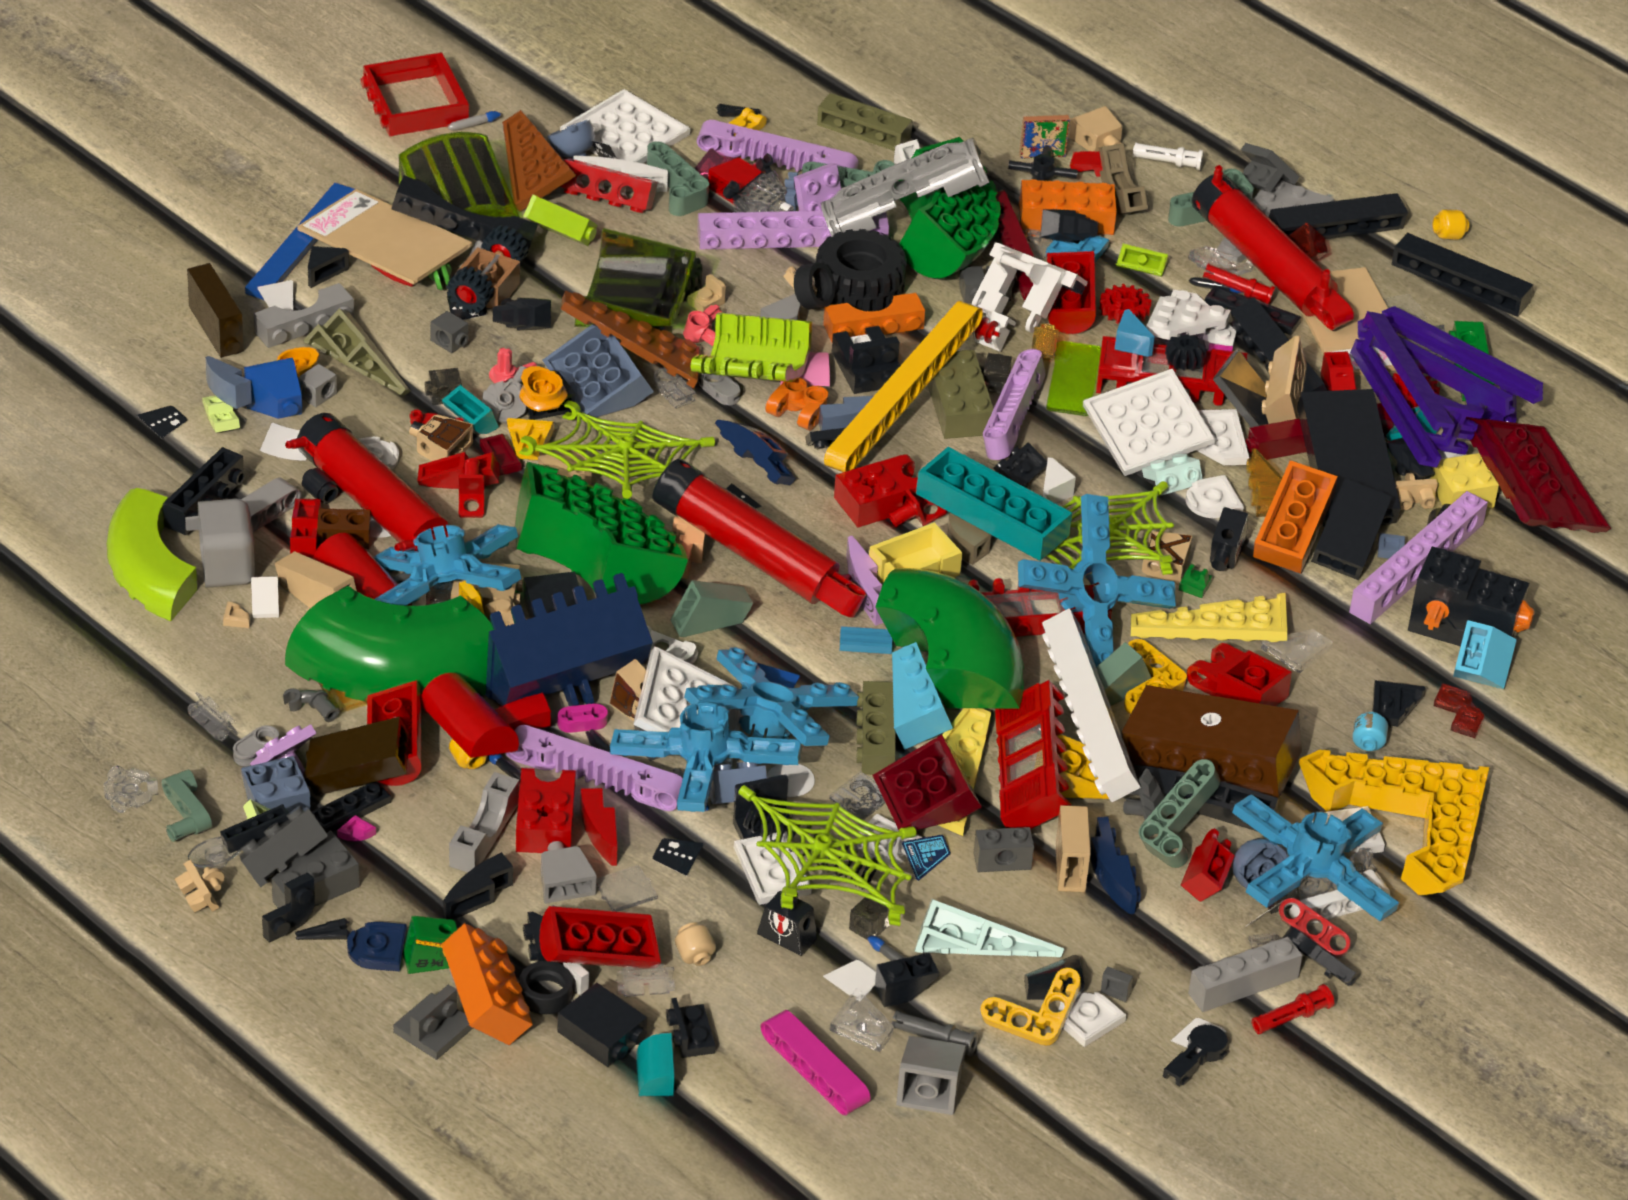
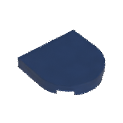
M368 922L365 923L364 927L356 931L353 930L347 939L349 958L362 968L400 972L407 924Z

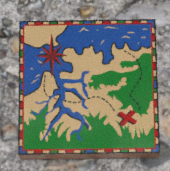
M1069 115L1023 117L1020 158H1034L1042 154L1043 147L1046 145L1052 148V157H1066L1070 123Z

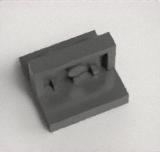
M1245 143L1241 148V151L1251 160L1249 165L1245 167L1243 175L1254 188L1271 192L1280 179L1295 184L1300 176L1272 150Z
M448 984L436 995L430 993L393 1025V1033L435 1060H438L468 1034L473 1027L469 1026L466 1014L457 1009V989Z

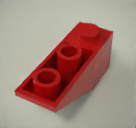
M1348 351L1324 352L1320 375L1327 391L1356 390L1353 366Z

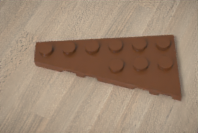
M521 110L503 121L514 207L521 212L527 208L532 195L540 198L549 195L576 175Z
M565 291L562 297L561 310L584 324L590 325L593 323L597 325L601 330V334L606 337L612 334L622 340L621 346L652 364H658L659 362L668 370V374L674 377L679 374L688 380L687 385L692 388L695 387L698 381V372L691 371V360L699 354V346L694 342L677 338L667 330H658L648 322L632 319L624 312L613 311L603 303H594L585 299L579 293Z

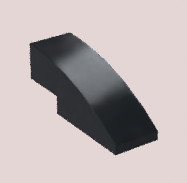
M502 852L471 869L451 888L443 900V919L454 920L495 902L496 892L513 885V865Z

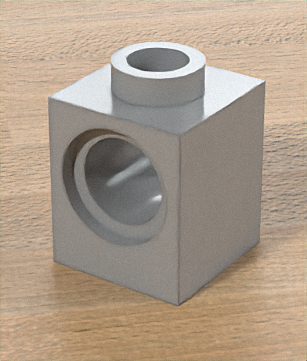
M317 364L298 377L302 399L314 407H318L337 394L336 374L320 364Z

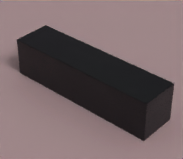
M282 804L220 831L223 845L231 854L240 850L242 846L252 839H255L257 842L266 836L264 831L275 823L281 825L286 822L289 812Z

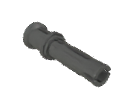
M898 1010L893 1016L896 1022L892 1021L891 1027L894 1029H900L927 1039L966 1045L965 1055L969 1057L973 1055L978 1043V1032L972 1031L968 1033L956 1029V1025L953 1024L942 1026Z

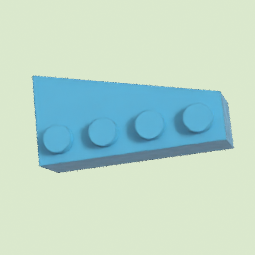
M916 642L892 652L894 729L904 750L953 729L939 693L926 671L927 664Z

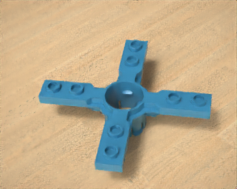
M1085 494L1081 496V561L1076 564L1074 569H1070L1066 565L1023 559L1018 561V585L1022 588L1056 592L1059 594L1060 600L1068 597V599L1061 602L1065 610L1075 607V609L1071 610L1072 612L1083 611L1085 639L1097 667L1113 653L1112 621L1108 618V610L1114 607L1116 601L1171 609L1176 607L1175 582L1134 575L1129 577L1117 576L1114 569L1106 563V551L1110 547L1108 497ZM1085 575L1091 585L1099 582V584L1093 586L1094 600L1087 594L1084 588L1083 577Z
M497 524L473 540L465 542L463 538L465 535L464 529L455 525H446L449 536L446 537L443 525L433 527L435 540H433L431 528L423 531L414 539L413 542L417 546L418 551L409 550L402 552L396 551L394 547H389L374 556L376 561L388 571H403L411 575L410 578L374 600L406 606L409 603L420 600L421 596L429 592L430 588L435 584L456 579L466 580V583L478 585L481 588H496L498 591L510 589L514 583L522 579L519 569L486 564L478 559L488 558L497 549L508 546L509 542L518 537L516 527Z
M737 647L718 650L716 659L741 683L743 689H738L731 685H722L721 687L699 685L695 688H686L684 696L690 704L696 705L697 710V703L704 702L715 703L718 706L722 705L727 709L740 710L742 717L739 719V723L744 732L751 735L753 724H755L753 737L764 738L765 730L768 728L766 738L787 739L791 733L804 746H825L828 744L830 737L821 728V725L808 715L806 711L809 708L856 706L859 698L850 689L849 685L842 682H837L835 685L813 683L812 685H801L799 688H788L781 684L770 682L765 678L766 673L744 650Z
M707 684V686H709V687H721V686H722V685H708V684ZM709 702L697 703L698 714L695 704L685 707V710L680 715V728L672 727L668 732L615 729L610 744V753L612 755L654 758L666 757L671 754L681 755V757L685 758L687 765L677 800V809L690 812H705L713 781L714 765L723 762L727 758H740L744 762L757 764L798 765L802 751V743L799 740L748 737L741 731H729L728 717L730 709Z
M1252 794L1235 804L1232 811L1233 814L1275 844H1282L1287 848L1288 858L1250 882L1247 886L1246 893L1266 908L1300 886L1303 878L1311 876L1314 878H1328L1336 884L1339 892L1380 922L1397 910L1399 902L1358 873L1353 863L1345 857L1344 852L1349 853L1380 832L1383 823L1363 808L1343 821L1330 815L1327 824H1325L1328 814L1316 812L1315 820L1312 823L1315 815L1314 812L1306 815L1301 823L1296 822L1292 824Z

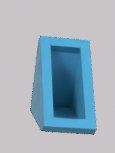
M1129 309L1124 311L1118 326L1115 350L1147 357L1152 356L1155 336Z

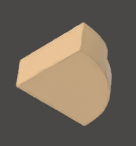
M227 602L223 626L250 628L248 612H245L236 603Z

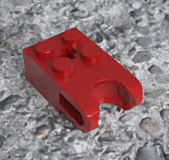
M908 454L875 462L836 474L834 498L857 528L888 519V513L907 504L908 499L905 493L907 489L910 490L919 504L926 500L915 493L918 477L912 478L915 462Z
M1220 643L1212 649L1211 663L1197 660L1187 668L1188 682L1193 687L1211 696L1277 706L1289 697L1292 671L1250 650L1245 653L1226 643ZM1197 672L1200 673V674H1202V675H1204V676H1206L1207 678H1205V679L1201 678V677L1197 674Z
M521 768L516 822V852L543 853L548 851L549 844L555 841L562 842L564 848L571 847L576 770H562L560 778L555 781L546 782L536 777L535 768Z

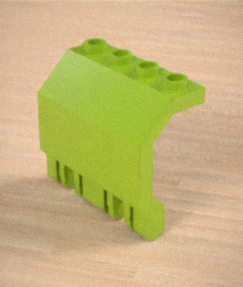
M719 312L716 314L715 340L711 355L709 357L708 355L699 354L694 356L691 360V371L793 382L802 376L805 371L811 348L812 321Z

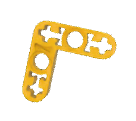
M1134 639L1128 643L1142 656L1151 676L1149 680L1126 693L1124 708L1128 713H1132L1146 685L1180 691L1184 690L1187 676L1180 667L1145 640ZM1156 663L1162 665V667L1154 668L1150 664Z
M1063 968L1058 971L1039 1013L1000 998L991 997L984 1000L981 1004L982 1019L992 1027L1040 1045H1051L1058 1039L1081 987L1080 976L1072 968ZM1070 977L1073 984L1067 986L1065 990L1066 995L1062 994L1063 981H1067ZM1053 1001L1063 1002L1065 1005L1063 1011L1058 1013L1050 1011L1049 1005ZM994 1007H998L1000 1014L995 1013L993 1017L989 1016L988 1009L993 1010ZM1003 1015H1007L1006 1022H1004ZM1018 1015L1025 1016L1028 1019L1027 1024L1020 1028L1012 1024V1019ZM1033 1020H1035L1037 1028L1033 1027V1031L1030 1032V1030L1032 1029ZM1046 1026H1050L1052 1034L1047 1033L1045 1036H1042L1040 1029L1044 1030Z

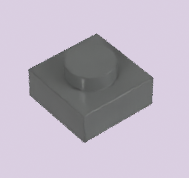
M1107 966L1103 972L1100 993L1127 1002L1131 995L1133 976Z

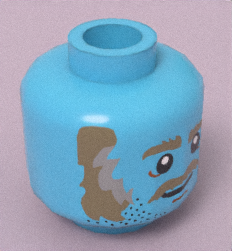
M1366 712L1359 715L1354 722L1353 742L1365 751L1381 749L1387 741L1388 722L1376 712Z

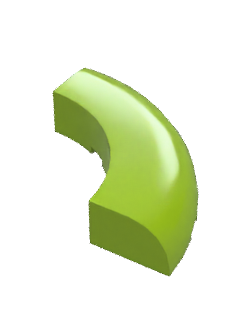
M130 489L117 505L109 524L106 543L107 559L113 570L115 580L120 587H124L129 592V597L132 600L137 599L145 605L146 610L161 618L172 621L197 591L196 567L172 554L160 538L165 527L163 503L168 497L146 489Z

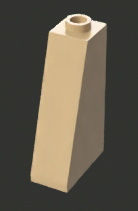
M295 551L275 563L280 585L309 608L323 598L347 586L357 591L353 576Z

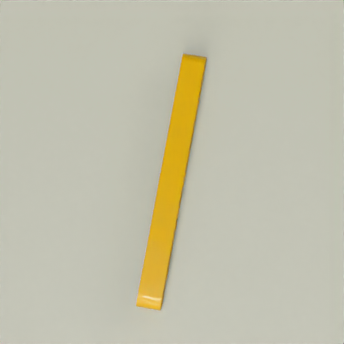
M962 301L956 302L829 446L825 453L824 464L841 472L854 469L976 330L983 317L982 308Z

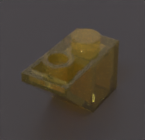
M1040 324V327L1034 328L1031 349L1040 350L1043 360L1055 361L1060 337L1059 330H1056L1055 326L1051 324Z

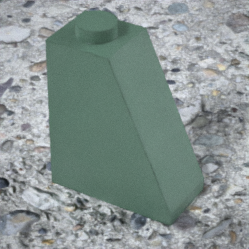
M692 580L670 620L680 637H687L743 623L748 612L751 610L753 602L743 586Z
M1126 642L1096 667L1110 706L1124 700L1128 691L1151 678L1142 656Z

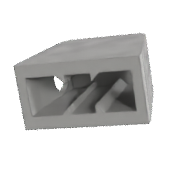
M560 841L549 844L548 851L541 854V880L544 904L596 895V873L582 850L577 846L564 848L563 843Z

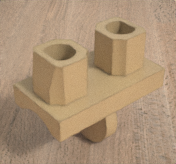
M1407 473L1404 481H1395L1401 510H1409L1413 503H1420L1424 509L1434 507L1437 489L1436 479L1415 480L1413 473Z
M191 859L185 862L184 866L187 871L175 878V881L184 895L196 887L198 888L185 897L194 913L207 905L212 912L220 908L210 890L219 891L221 889V884L225 878L223 872L218 868L211 869L206 867L201 876Z

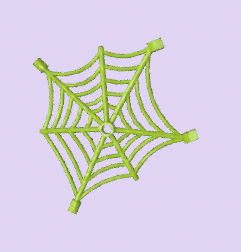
M568 400L564 403V407L570 408L572 413L567 412L562 418L573 420L577 417V424L574 430L564 438L543 445H538L534 438L525 435L520 441L526 443L529 449L524 447L519 451V454L529 456L535 451H539L562 461L568 466L567 471L569 472L574 470L587 471L607 476L623 485L622 496L628 499L632 496V486L634 484L660 477L662 473L656 472H663L683 447L691 446L681 457V459L685 460L699 445L701 447H714L715 439L714 437H701L700 440L683 438L655 430L644 425L643 421L624 423L599 419L582 413L580 406L576 402ZM581 420L587 423V431L583 437L567 445H558L575 435L579 430ZM599 423H604V424H608V425H615V426L635 427V428H619V427L606 426V425H602V424H599ZM591 427L598 431V437L594 441L580 444L588 438ZM643 428V429L648 430V431H650V432H652V433H655V434H658V435H661V436H664V437H667V438L675 439V440H670V439L661 438V437H658V436L649 434V433H647V432H645V431H643V430H640V429ZM602 434L607 437L603 444H597L602 438ZM636 437V438H638V439H640V440H642V441L648 442V443H643V442L637 441V440H635L634 438ZM666 447H677L669 456L665 465L658 462L661 452ZM652 448H659L654 459L647 456ZM636 449H645V450H644V453H642V452H640V451H638V450H636ZM548 450L559 451L569 456L577 463L571 465V463L568 462L562 456ZM566 450H573L585 457L586 460L581 461ZM582 450H588L596 456L590 457ZM596 450H603L605 452L600 454ZM605 458V459H610V460L618 461V462H620V463H623V466L620 465V464H617V463H615V462L608 461V460H603V459ZM631 458H641V459H643V460H633V461H629V459H631ZM634 464H652V465H640V466L629 467V465H634ZM607 465H611V466H614V467H616V468H619V469L623 470L624 473L621 472V471H619L618 469H615V468L610 467V466H607ZM587 467H598L602 469H607L622 476L624 478V481L619 477L612 475L608 472ZM655 473L637 478L631 482L629 480L630 477H634L637 475Z
M1165 481L1158 483L1153 488V491L1104 496L1108 497V500L1146 496L1144 498L1108 502V506L1137 503L1134 507L1109 509V513L1126 512L1124 514L1109 515L1110 541H1119L1110 542V547L1121 545L1135 546L1138 549H1109L1106 551V554L1125 552L1148 554L1106 557V562L1123 559L1159 561L1162 575L1173 574L1170 564L1172 557L1171 555L1164 556L1159 545L1163 532L1167 528L1174 527V523H1167L1161 516L1157 506V496L1168 489V484ZM1073 496V499L1062 507L1067 509L1076 502L1077 504L1068 510L1073 513L1081 506V497ZM1152 498L1154 511L1162 523H1153L1148 517L1146 504ZM1141 507L1145 520L1149 524H1143L1135 514ZM1081 509L1072 515L1071 520L1081 514ZM1132 515L1137 524L1129 525L1126 519ZM1082 518L1076 522H1071V527L1077 528L1079 531L1078 536L1070 538L1069 534L1066 540L1053 549L1071 561L1070 569H1074L1076 564L1081 561L1082 551L1072 543L1079 542L1082 544ZM1143 529H1148L1144 535L1143 544L1137 541L1139 532ZM1153 529H1160L1155 541L1157 553L1149 549L1147 544L1148 536ZM1130 530H1136L1134 538L1129 536ZM1067 546L1075 550L1080 556L1074 560L1072 556L1060 549V547ZM1050 553L1046 556L1055 563L1062 565L1061 561Z
M746 785L739 789V795L749 802L753 801L763 822L762 841H757L756 845L766 848L779 862L785 874L786 887H783L781 893L782 908H793V897H797V891L833 889L854 893L889 908V924L901 925L900 915L905 914L904 905L896 904L895 892L903 880H911L912 876L905 873L896 863L893 855V844L898 837L901 839L915 837L916 829L914 827L901 828L896 832L878 827L852 815L842 808L839 803L815 804L780 801L756 797V793ZM766 803L792 807L833 809L832 812L790 810L772 807ZM763 809L770 813L776 825L777 836L775 842L767 841L768 828ZM779 812L830 817L824 821L793 820L785 818ZM841 813L866 827H869L879 832H883L885 834L878 835L869 830H866L858 826L857 824L853 823L852 821L848 820ZM779 821L788 827L787 842H780L781 829ZM835 822L858 838L853 839L839 830L833 823ZM795 824L826 825L825 829L800 828ZM846 824H848L849 826H851V827L855 828L856 830H858V831H860V832H862V833H864V834H866V835H869V836H864V835L858 833L857 831H855V830H853L852 828L848 827ZM831 829L846 840L841 841L830 834ZM792 830L800 835L801 843H792ZM809 834H818V835H816V837H815V839H814V838H813L812 836H810ZM891 839L888 855L895 869L890 868L880 856L879 844L881 840ZM876 841L874 853L880 864L873 862L867 851L868 842ZM863 843V853L866 859L858 857L854 850L855 844ZM850 845L851 854L847 852L845 846ZM772 848H779L794 866L797 876L792 883H790V874L785 863ZM785 848L791 849L799 857L803 865L801 870H799L797 862ZM798 849L803 850L808 859L807 862L805 861L803 855L799 852ZM848 859L856 863L851 869L843 861ZM815 863H828V864L838 865L840 868H838V867H832V866H823V865H819V866H811V865H812V864H815ZM860 864L870 867L866 871L864 879L856 873ZM874 869L885 872L879 879L876 889L867 882L869 875ZM826 870L851 876L855 880L834 875H810L805 877L804 875L807 871ZM889 874L900 877L891 889V902L880 893L882 883ZM814 879L835 880L865 888L871 894L839 885H797L799 882Z

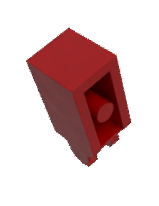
M1215 828L1207 832L1202 844L1195 848L1181 882V886L1199 902L1222 889L1235 856L1229 851L1232 843L1228 839H1224L1221 842L1217 840L1219 831Z

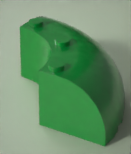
M961 137L916 149L912 158L946 143H961L964 140ZM989 181V183L980 187L976 185L950 197L947 196L944 187L921 197H918L917 193L914 192L900 198L912 221L899 243L906 254L907 264L923 276L944 278L974 262L987 248L999 225L998 218L1001 208L1000 202L995 197L997 190L993 181Z
M532 462L526 463L515 520V527L518 533V537L515 540L518 550L526 554H537L571 569L572 572L575 571L577 575L581 576L593 590V582L602 579L608 594L617 592L613 576L623 573L628 588L635 586L639 604L649 603L663 597L678 584L685 571L688 557L682 544L676 543V535L665 530V524L655 515H646L642 512L643 507L629 498L620 499L612 495L613 490L601 484L595 483L594 486H591L582 480L581 476L574 474L572 478L558 474L559 469Z
M896 568L892 570L883 583L875 608L896 646L905 647L916 642L920 651H928L926 671L946 708L1019 709L1024 691V662L1018 640L1001 611L985 595L969 584L952 576L917 568Z
M347 586L317 602L300 619L288 640L285 652V666L307 681L313 679L323 684V688L328 691L336 689L345 692V697L365 701L367 695L415 680L420 685L422 695L428 683L444 673H457L461 675L483 696L486 695L489 631H492L493 627L487 617L461 595L451 600L431 605L403 606L371 599Z

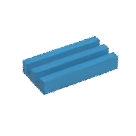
M841 626L839 651L892 654V637L887 629Z

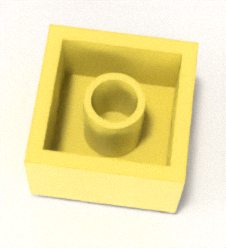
M1479 453L1441 459L1437 468L1432 467L1435 474L1430 476V479H1436L1437 481L1435 494L1442 505H1451L1468 491L1487 501V508L1495 506L1499 484L1491 471L1486 467Z

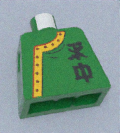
M422 916L411 917L403 952L408 974L450 969L441 944L457 931L453 920Z

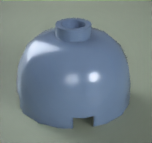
M590 120L570 125L561 131L558 130L547 136L550 145L559 156L564 158L573 157V159L574 156H587L586 151L592 148V140L595 141V133Z
M1261 838L1249 840L1241 845L1235 853L1233 873L1239 884L1247 889L1250 882L1288 858V856L1281 847L1270 840Z

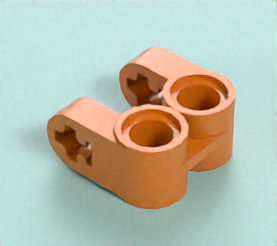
M797 378L793 382L784 381L769 397L765 408L766 413L780 417L786 410H801L797 425L811 431L819 423L820 405L828 404V391L821 386H810L807 388V383L802 378Z

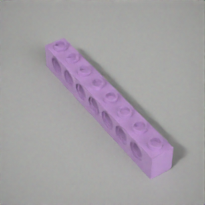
M822 211L698 213L697 233L700 249L819 247L831 236ZM886 212L872 217L877 227L873 230L879 232L880 235L885 234L888 236L889 225Z
M1466 491L1353 590L1349 613L1369 624L1373 623L1417 584V578L1432 546L1453 552L1484 524L1488 502Z

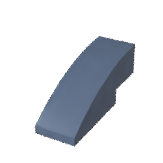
M211 356L205 357L206 381L210 390L220 400L235 409L251 404V380L242 377V370Z
M873 396L843 397V404L820 405V431L846 428Z

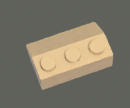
M1294 336L1274 352L1273 361L1269 362L1270 380H1267L1265 383L1267 398L1262 401V413L1266 415L1268 424L1299 418L1297 404L1300 393L1304 389L1307 364L1300 336Z

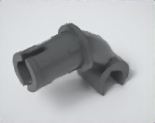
M290 688L283 694L284 705L289 703L290 711H297L302 707V704L308 703L311 708H316L326 722L335 720L339 715V709L328 699L326 691H299L298 689Z

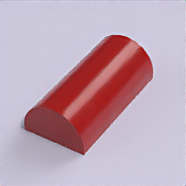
M1094 251L1047 253V263L1075 273L1087 281L1082 295L1061 287L1047 316L1050 325L1057 331L1066 334L1081 333L1092 326L1096 317Z
M338 533L329 537L318 547L314 554L313 560L353 576L357 592L371 599L379 597L398 585L396 580L349 533Z
M457 673L441 674L430 681L423 690L421 706L470 758L518 751L519 739L517 733L461 675Z
M417 680L367 695V724L400 717L410 733L406 774L377 781L378 783L388 786H400L413 781L420 774L421 688Z
M549 906L543 915L540 926V949L544 959L548 962L650 970L656 969L661 963L652 915Z

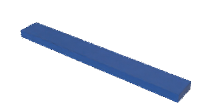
M334 183L299 225L355 189ZM296 227L245 286V294L264 300L258 287L283 282L318 239L299 231L298 227Z

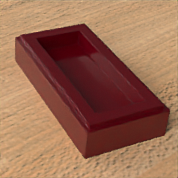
M504 434L480 439V447L484 454L492 452L498 461L500 476L522 471V464Z

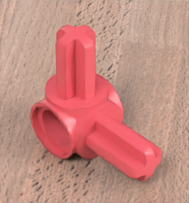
M710 305L703 312H690L683 331L684 338L694 343L705 341L713 346L715 332L712 330V323L716 320V314L722 313L719 306Z
M504 347L499 349L497 365L489 372V379L494 384L500 381L507 383L519 369V367L516 368L512 365V351L510 349H505ZM531 362L523 366L528 368L530 366H537V364Z

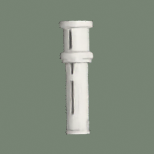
M1135 143L1133 157L1175 163L1178 167H1195L1201 171L1204 150L1196 152L1185 150V147L1178 148L1177 150Z

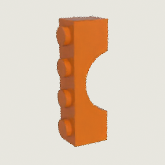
M917 293L893 296V301L887 308L872 312L856 309L848 303L829 305L824 307L823 326L831 342L833 333L847 331L850 337L866 334L865 328L878 325L884 335L924 329L925 309Z

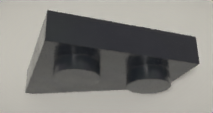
M1375 680L1372 712H1376L1384 717L1388 722V726L1398 727L1424 697L1425 687Z

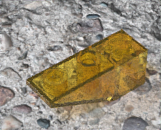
M1252 449L1251 459L1247 458L1246 472L1251 474L1248 479V488L1253 490L1251 491L1250 504L1255 506L1256 517H1266L1282 476L1257 449Z

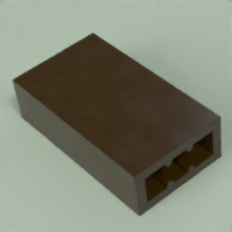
M207 263L187 268L189 308L220 358L244 352L242 313L212 265Z
M396 717L311 738L309 749L306 751V770L303 772L306 785L310 786L317 796L404 775L407 770L410 733L401 718Z

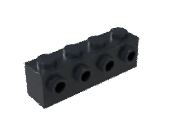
M221 447L163 503L164 526L186 536L191 530L186 531L185 517L198 516V502L226 499L229 493L243 482L245 478L243 455Z

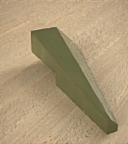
M339 308L324 325L318 324L303 340L306 344L402 396L411 391L353 316L346 310Z

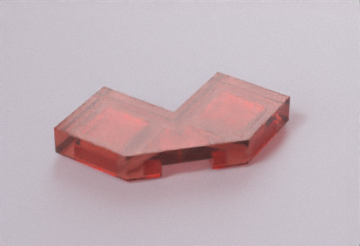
M1442 683L1433 706L1456 713L1450 731L1476 739L1484 721V714L1479 708L1475 707L1472 697L1467 691Z

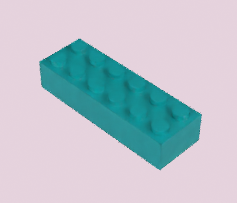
M949 446L918 471L917 495L1039 561L1070 534L1072 512Z

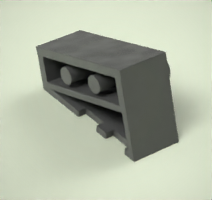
M300 806L295 808L287 815L288 820L281 825L278 823L271 825L264 831L266 836L257 842L255 839H252L241 847L243 852L239 854L240 860L260 888L267 883L266 879L278 871L282 872L290 862L299 856H303L328 836L308 806L304 809Z
M331 830L327 833L328 836L303 856L297 857L286 869L272 878V900L277 908L285 905L284 883L307 872L314 878V907L359 888V864Z

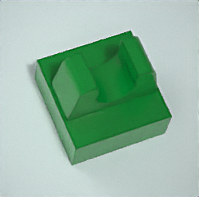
M1190 564L1179 583L1178 590L1203 598L1212 583V575H1209L1207 569H1203L1202 572L1194 570L1195 565Z

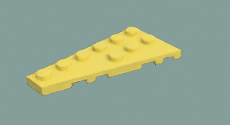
M1280 593L1277 594V598L1265 600L1264 596L1254 597V601L1246 603L1236 599L1200 604V609L1189 611L1187 606L1179 607L1174 613L1157 610L1131 614V636L1139 638L1163 637L1166 639L1190 638L1192 640L1209 638L1220 641L1227 639H1241L1243 641L1267 640L1269 642L1287 641L1286 594Z
M963 708L951 723L953 729L944 732L943 737L955 752L974 790L991 721V712L982 708ZM968 815L959 821L938 826L963 836Z

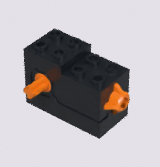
M1432 546L1417 578L1407 631L1461 647L1467 620L1493 626L1516 639L1518 632L1529 629L1533 621L1535 611L1526 602L1530 583L1481 569V560Z

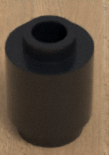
M320 468L309 469L302 477V487L315 499H321V502L328 504L337 497L339 490L336 483Z

